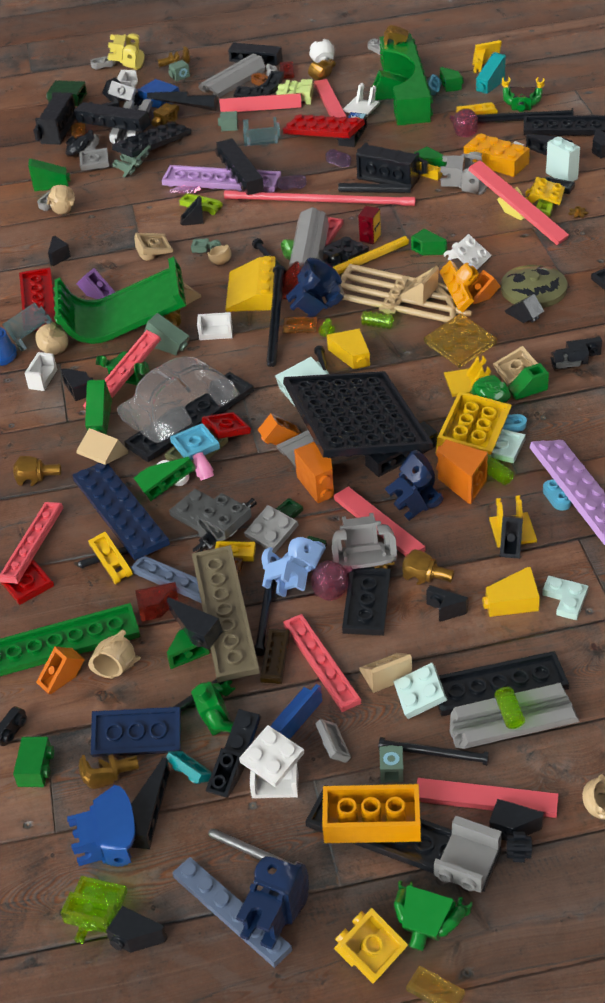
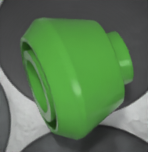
M284 239L281 243L283 255L288 260H290L294 242L292 239Z

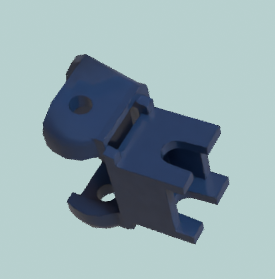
M308 258L297 275L299 283L286 295L289 302L296 297L295 301L290 305L291 310L294 311L297 307L308 314L306 318L310 322L323 308H331L341 302L345 293L341 286V277L331 265L317 258ZM322 297H325L326 303L323 302Z
M265 856L255 867L254 884L251 883L250 892L236 916V920L243 922L244 926L240 938L249 940L254 930L259 928L265 931L260 943L261 946L272 950L284 925L293 924L305 906L309 891V878L304 864L297 863L293 865L274 857ZM271 868L277 869L274 874H269L268 871ZM258 885L263 886L261 891L257 890Z

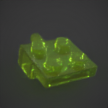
M85 876L80 877L75 891H70L61 910L64 923L79 927L74 941L83 944L88 931L95 930L107 933L106 929L119 912L127 894L126 886Z

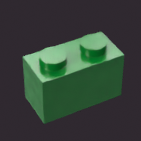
M48 737L21 738L13 772L18 787L45 786L46 778L50 777V759L54 758V746H51Z

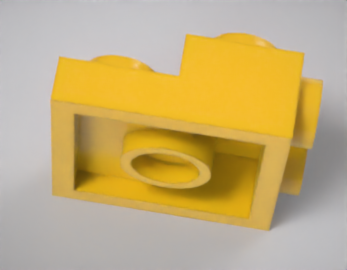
M371 908L366 914L361 911L354 918L352 923L355 926L350 931L345 928L335 939L338 944L334 949L351 967L355 965L374 983L404 951L408 944Z

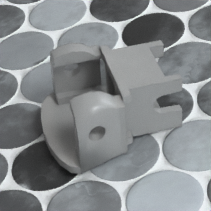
M473 151L461 156L443 155L442 162H447L446 166H441L442 175H447V178H441V186L459 187L463 192L476 195L483 194L488 186L469 171V166L476 163L472 161L473 159L482 161V153Z

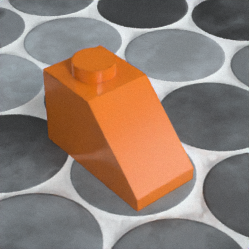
M484 270L468 287L474 299L472 304L489 300L501 287L496 279Z
M271 413L258 428L262 436L261 439L267 444L272 443L274 445H278L301 434L297 425Z
M54 647L36 683L47 694H52L76 677L85 659L73 648Z

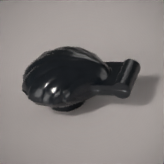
M89 130L83 136L70 137L66 141V155L71 157L79 155V152L87 147L89 140L94 138L93 130Z

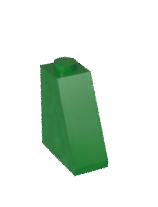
M379 70L373 83L376 86L375 101L393 98V87L404 83L409 78Z
M29 159L28 167L34 191L51 190L56 185L68 186L69 182H71L70 173H67L66 167Z
M87 380L85 427L87 431L90 428L107 435L112 398L105 380Z

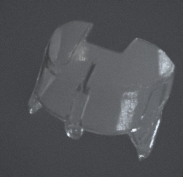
M185 356L165 362L163 365L147 373L137 384L134 397L117 406V412L125 423L140 431L148 439L159 443L192 423L185 409V405L204 394H209L219 406H222L240 394L236 387L222 373L201 360ZM177 378H179L187 387H184V386L177 380Z

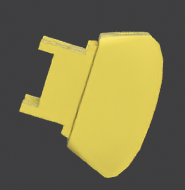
M133 33L127 36L126 34H110V40L114 41L113 43H108V48H110V52L114 53H108V60L121 61L123 66L139 70L144 64V52L139 50V35Z

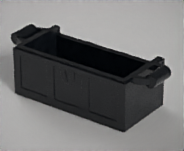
M52 93V99L41 116L35 119L36 126L33 131L36 141L40 140L41 144L60 145L76 120L74 113L75 103L72 93Z
M366 142L361 148L357 149V179L380 184H411L412 189L420 179V174L428 173V162L419 157V152L414 154L368 145ZM420 162H422V171H420Z

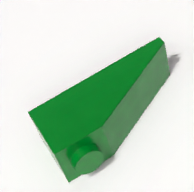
M184 457L150 466L135 476L134 480L148 499L152 501L195 470L196 467L189 457Z

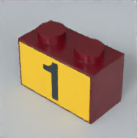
M365 206L358 215L360 242L374 245L381 235L380 208Z

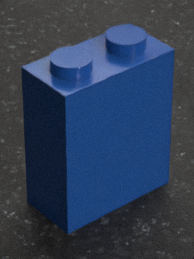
M155 79L139 88L138 94L140 98L145 100L148 99L147 92H179V87ZM152 99V107H155L157 109L165 103L171 105L173 104L170 102Z

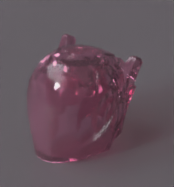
M462 109L455 116L450 115L456 135L470 137L477 133L478 117L473 110Z
M331 560L318 563L311 574L312 590L315 596H319L324 600L340 598L348 587L347 574L353 568L351 566L344 568L341 564Z

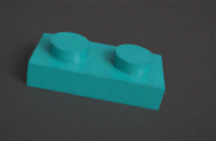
M183 751L168 752L166 758L172 764L174 770L186 774L193 783L209 782L212 774L209 769Z

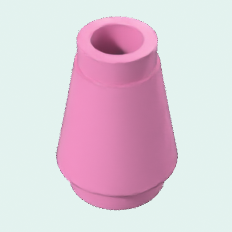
M203 452L192 456L196 467V475L200 478V481L214 476V469Z

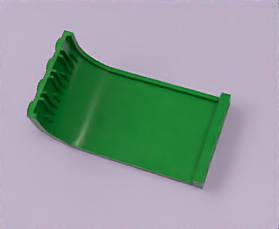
M173 256L168 259L169 268L97 300H85L75 296L70 292L63 280L57 278L53 288L55 292L54 319L70 337L77 341L89 344L107 342L147 324L156 313L165 316L186 306L181 267Z

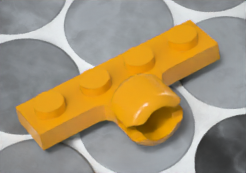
M449 260L439 272L458 310L464 312L474 302L468 286L478 278L479 272L474 266H469V263H464L458 269L455 263Z

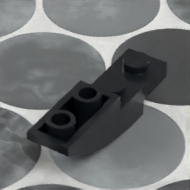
M241 709L238 710L225 748H221L206 792L225 798L229 797L245 768L240 763L239 758L255 740L254 736L261 719L259 714Z

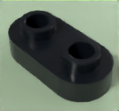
M17 706L12 707L0 722V746L4 747L11 743L14 735L25 725L27 716L24 709Z

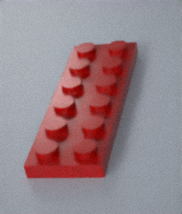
M298 114L282 130L283 134L350 138L365 122L364 119L357 117H324L323 115L307 116Z
M50 267L19 272L24 331L34 332L45 324L56 323L54 319L55 301Z

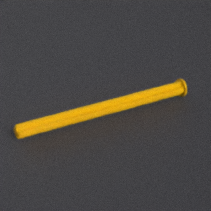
M403 236L338 264L333 268L338 274H342L349 264L360 266L408 245L409 238Z

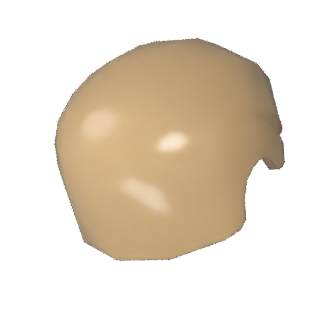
M228 244L211 249L208 252L209 260L216 265L227 263L231 258V249Z

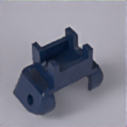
M411 451L399 468V478L385 488V491L390 496L396 494L398 499L393 504L399 511L406 506L409 508V511L404 515L408 521L422 510L426 511L429 508L439 506L444 499L442 494L433 488L435 473L426 456L420 451Z

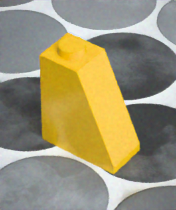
M360 329L326 335L328 350L352 369L370 366V352Z
M526 567L486 587V594L482 597L483 608L488 610L489 617L539 611L540 597L531 567Z

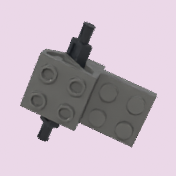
M194 489L172 507L169 512L173 518L198 531L200 543L193 548V552L197 553L204 549H211L216 544V541H223L232 536L239 527L252 517L251 508L257 502L251 498L246 504L239 503L223 493L213 499Z

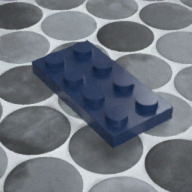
M180 707L92 711V757H102L111 754L113 756L181 751Z

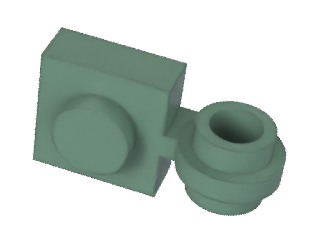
M209 238L194 239L191 251L192 253H204L208 249L211 250L222 244L219 240L209 242Z

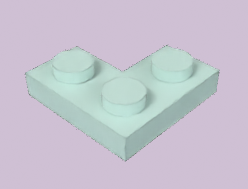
M548 575L542 595L560 600L556 615L577 620L589 586Z

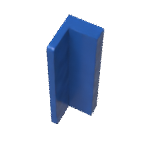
M316 684L312 690L303 687L270 727L290 740L321 704V686Z

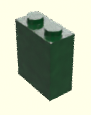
M55 80L46 93V98L49 102L52 99L53 92L72 93L75 106H79L87 95L85 81Z

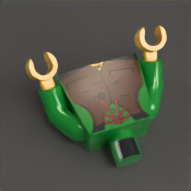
M503 77L504 102L511 106V110H518L519 112L532 110V107L541 101L542 87L545 85L544 78L542 82H539V77H537V88H509L510 77H508V82H505Z

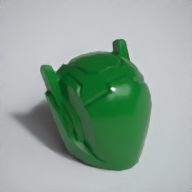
M495 375L479 378L473 384L470 394L506 403L511 398L510 391L505 382H501Z

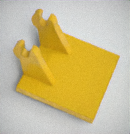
M501 40L475 45L472 62L474 73H477V70L479 73L481 72L482 64H486L494 52L500 54Z
M536 177L532 187L526 190L525 198L531 203L542 199L560 206L565 187L559 183L547 181L545 178Z
M477 356L469 369L444 372V377L452 397H456L459 391L470 394L473 384L479 378L490 375L491 370L488 366L485 372L483 369V365L486 363L484 356H482L481 361H479Z
M520 495L515 496L516 515L512 516L523 517L521 544L535 543L537 538L529 514L522 511ZM496 498L497 516L489 517L497 547L499 548L501 544L503 508L501 498Z

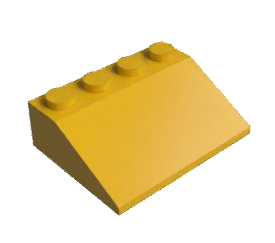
M275 256L259 257L230 271L226 312L271 310L274 284L273 268L276 266Z
M459 391L437 437L436 451L447 439L488 452V455H491L512 405Z

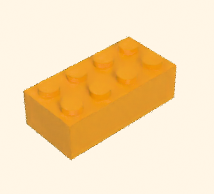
M479 133L464 146V154L473 151L482 153V162L495 172L515 177L529 164L530 148L511 143L510 141L500 140L496 137Z
M419 784L323 786L322 829L324 843L421 842Z

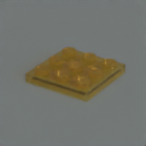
M460 313L426 335L424 343L461 368L495 345L497 338Z

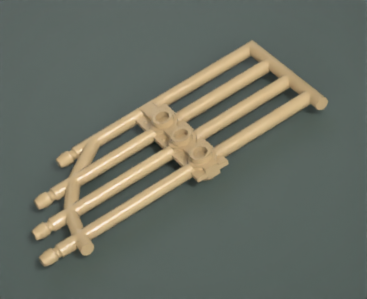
M349 264L341 276L342 289L385 298L381 302L345 294L342 300L378 307L379 311L387 315L400 312L446 322L449 328H453L454 324L463 325L464 327L472 326L471 321L456 318V314L472 316V311L467 309L464 312L459 311L455 307L452 296L446 292L449 291L447 286L443 283H438L436 292H433L429 298L446 301L447 305L430 301L420 304L400 296L415 277ZM355 271L396 281L395 283L353 275L351 272ZM346 280H350L391 290L388 293L375 289L347 284L345 282ZM403 302L449 312L450 314L445 316L400 306V304Z

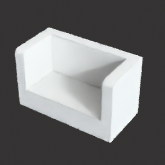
M121 70L117 77L122 84L136 88L138 83L136 70Z
M231 312L198 314L197 328L199 340L233 338Z
M42 352L36 354L25 371L29 389L45 391L57 371L54 354Z
M297 763L277 787L253 771H250L252 798L298 797Z

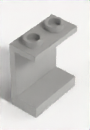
M455 815L452 822V835L440 860L435 859L434 876L444 882L458 884L466 890H474L481 893L500 849L502 831Z

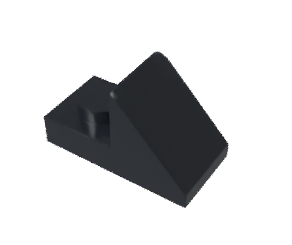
M429 585L426 590L427 605L439 608L440 622L467 614L468 597Z

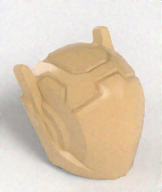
M65 185L53 186L47 198V205L51 204V209L57 214L69 213L75 201L73 190Z
M51 322V324H45L36 332V343L41 351L54 354L55 356L66 350L68 337L58 324Z
M121 630L115 636L108 637L98 644L88 664L92 672L99 676L113 679L116 676H120L141 659L140 656H135L134 647L131 642L124 638L126 631Z

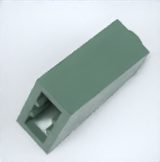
M156 313L147 322L145 331L148 330L161 338V341L155 347L156 349L177 355L180 351L183 352L187 348L189 335L159 313Z

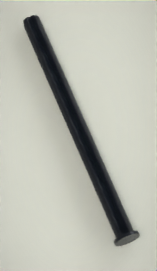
M571 108V110L462 115L460 116V123L524 120V116L574 115V111Z
M281 265L273 268L274 284L267 351L268 367H274L277 359L283 277L286 273L285 267Z

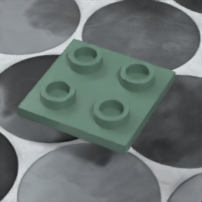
M148 145L137 157L131 158L121 154L120 159L122 161L116 159L112 164L115 168L125 172L123 174L124 178L128 174L132 175L136 170L135 167L138 168L143 163L142 159L144 160L149 155L148 150L151 146Z

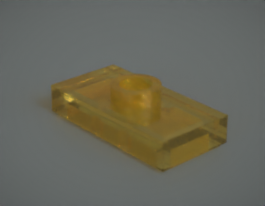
M420 965L406 986L408 992L428 1003H460L465 996V990Z

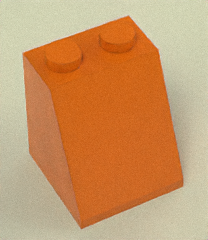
M446 439L436 451V456L438 457L436 465L438 479L467 503L472 504L487 481L488 452Z
M315 442L294 449L297 478L317 504L333 498L334 485L331 458L322 457Z

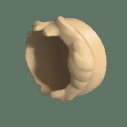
M601 774L598 778L590 780L583 789V803L591 815L605 820V777Z

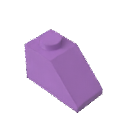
M95 268L76 283L87 296L95 299H101L115 293Z

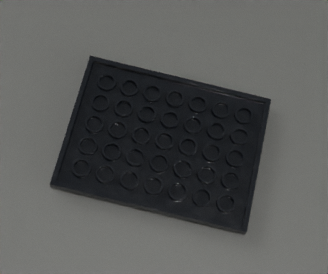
M385 371L284 377L283 384L322 457H351L353 455L432 450L433 442Z

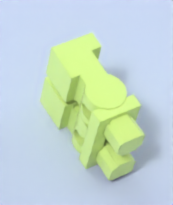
M302 79L301 82L286 80L285 84L278 85L276 95L301 93V101H305V104H311L314 92L313 79Z

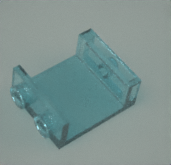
M273 117L274 127L249 129V120H243L245 146L278 143L280 125L279 122H276V117Z
M34 302L2 325L22 352L27 347L21 339L43 324H51L53 321L43 307H38Z

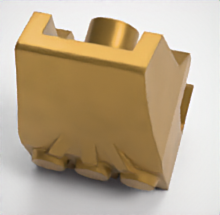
M394 25L388 26L384 32V45H387L388 39H393L394 45L398 42H406L409 31Z

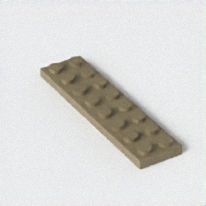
M231 545L192 553L203 612L219 618L223 629L222 634L210 647L217 682L259 674V666Z

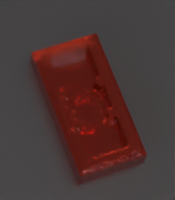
M293 61L280 62V70L284 72L283 79L295 78Z

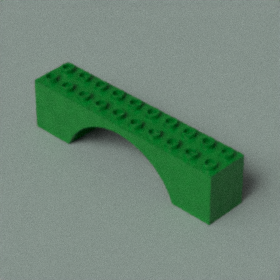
M408 34L406 42H398L394 45V40L388 39L387 45H384V36L380 37V62L383 71L409 78L404 83L393 87L394 115L397 126L430 122V117H433V110L431 108L433 98L415 39L412 38L411 34Z

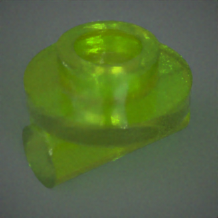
M327 318L324 324L318 328V333L321 336L327 337L326 335L335 333V327L331 325L332 320Z

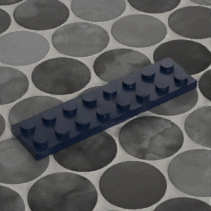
M97 463L72 475L74 482L134 560L170 545L168 537L109 464Z

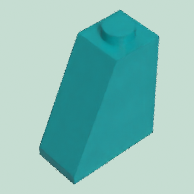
M496 52L491 55L476 78V91L488 94L502 83L503 77L505 81L506 55Z

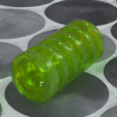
M364 310L361 316L362 325L367 324V326L372 325V327L377 326L378 328L382 326V328L387 327V329H390L393 325V315L389 314L388 316L386 313L383 315L382 313L378 314L377 312L373 313L372 311L367 312V310Z
M488 455V475L492 476L502 485L509 484L513 479L514 472Z
M511 687L498 689L494 696L506 727L509 729L521 727L525 723V718L514 690Z

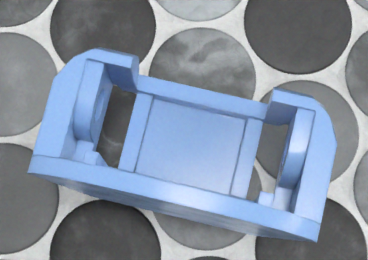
M297 537L290 541L288 552L282 558L272 552V547L265 549L261 557L263 569L265 570L262 586L269 589L274 579L277 582L276 594L282 597H286L287 590L292 588L305 591L308 572L316 568L326 549L325 544L304 537Z

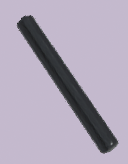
M339 183L338 191L411 193V184Z

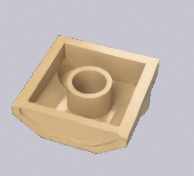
M135 233V247L143 260L150 261L155 256L173 252V248H171L165 234Z
M522 346L493 363V366L499 376L509 386L524 368L538 363Z

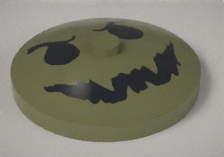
M524 265L510 270L503 276L501 292L504 298L512 304L535 294L542 308L560 302L567 293V280L561 272L544 265Z

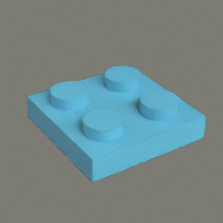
M203 423L170 436L171 443L182 457H189L191 461L193 460L192 456L197 453L203 452L206 455L220 449L219 442Z

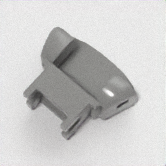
M369 513L368 517L346 519V516L342 517L343 526H340V530H337L332 538V555L335 568L357 569L388 564L397 559L396 538L392 529L386 524H381V521H376L373 513ZM377 529L379 535H383L384 537V544L382 542H378ZM341 540H344L346 547H342Z

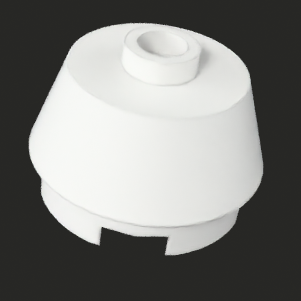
M323 39V41L318 43L315 41L310 46L309 54L311 59L318 64L322 60L329 61L333 59L335 47L327 39Z

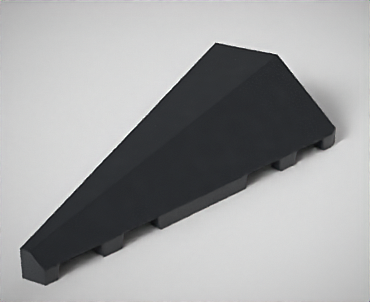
M187 91L147 92L148 99L213 111L217 109L218 98L216 95L189 96Z

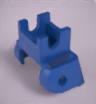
M114 785L93 800L90 811L67 817L70 827L77 826V829L72 830L74 838H79L78 843L71 844L74 855L85 852L84 856L77 858L79 866L102 860L103 864L117 867L131 863V855L128 849L132 846L135 839L133 810L125 790L120 786Z

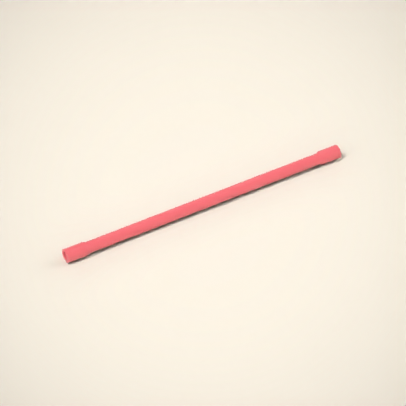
M224 191V199L232 200L253 199L415 206L416 197L268 192L247 195L245 192Z

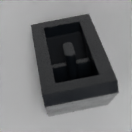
M200 196L180 216V224L182 226L204 224L203 206Z
M52 236L48 251L51 266H55L71 257L68 243L56 236Z

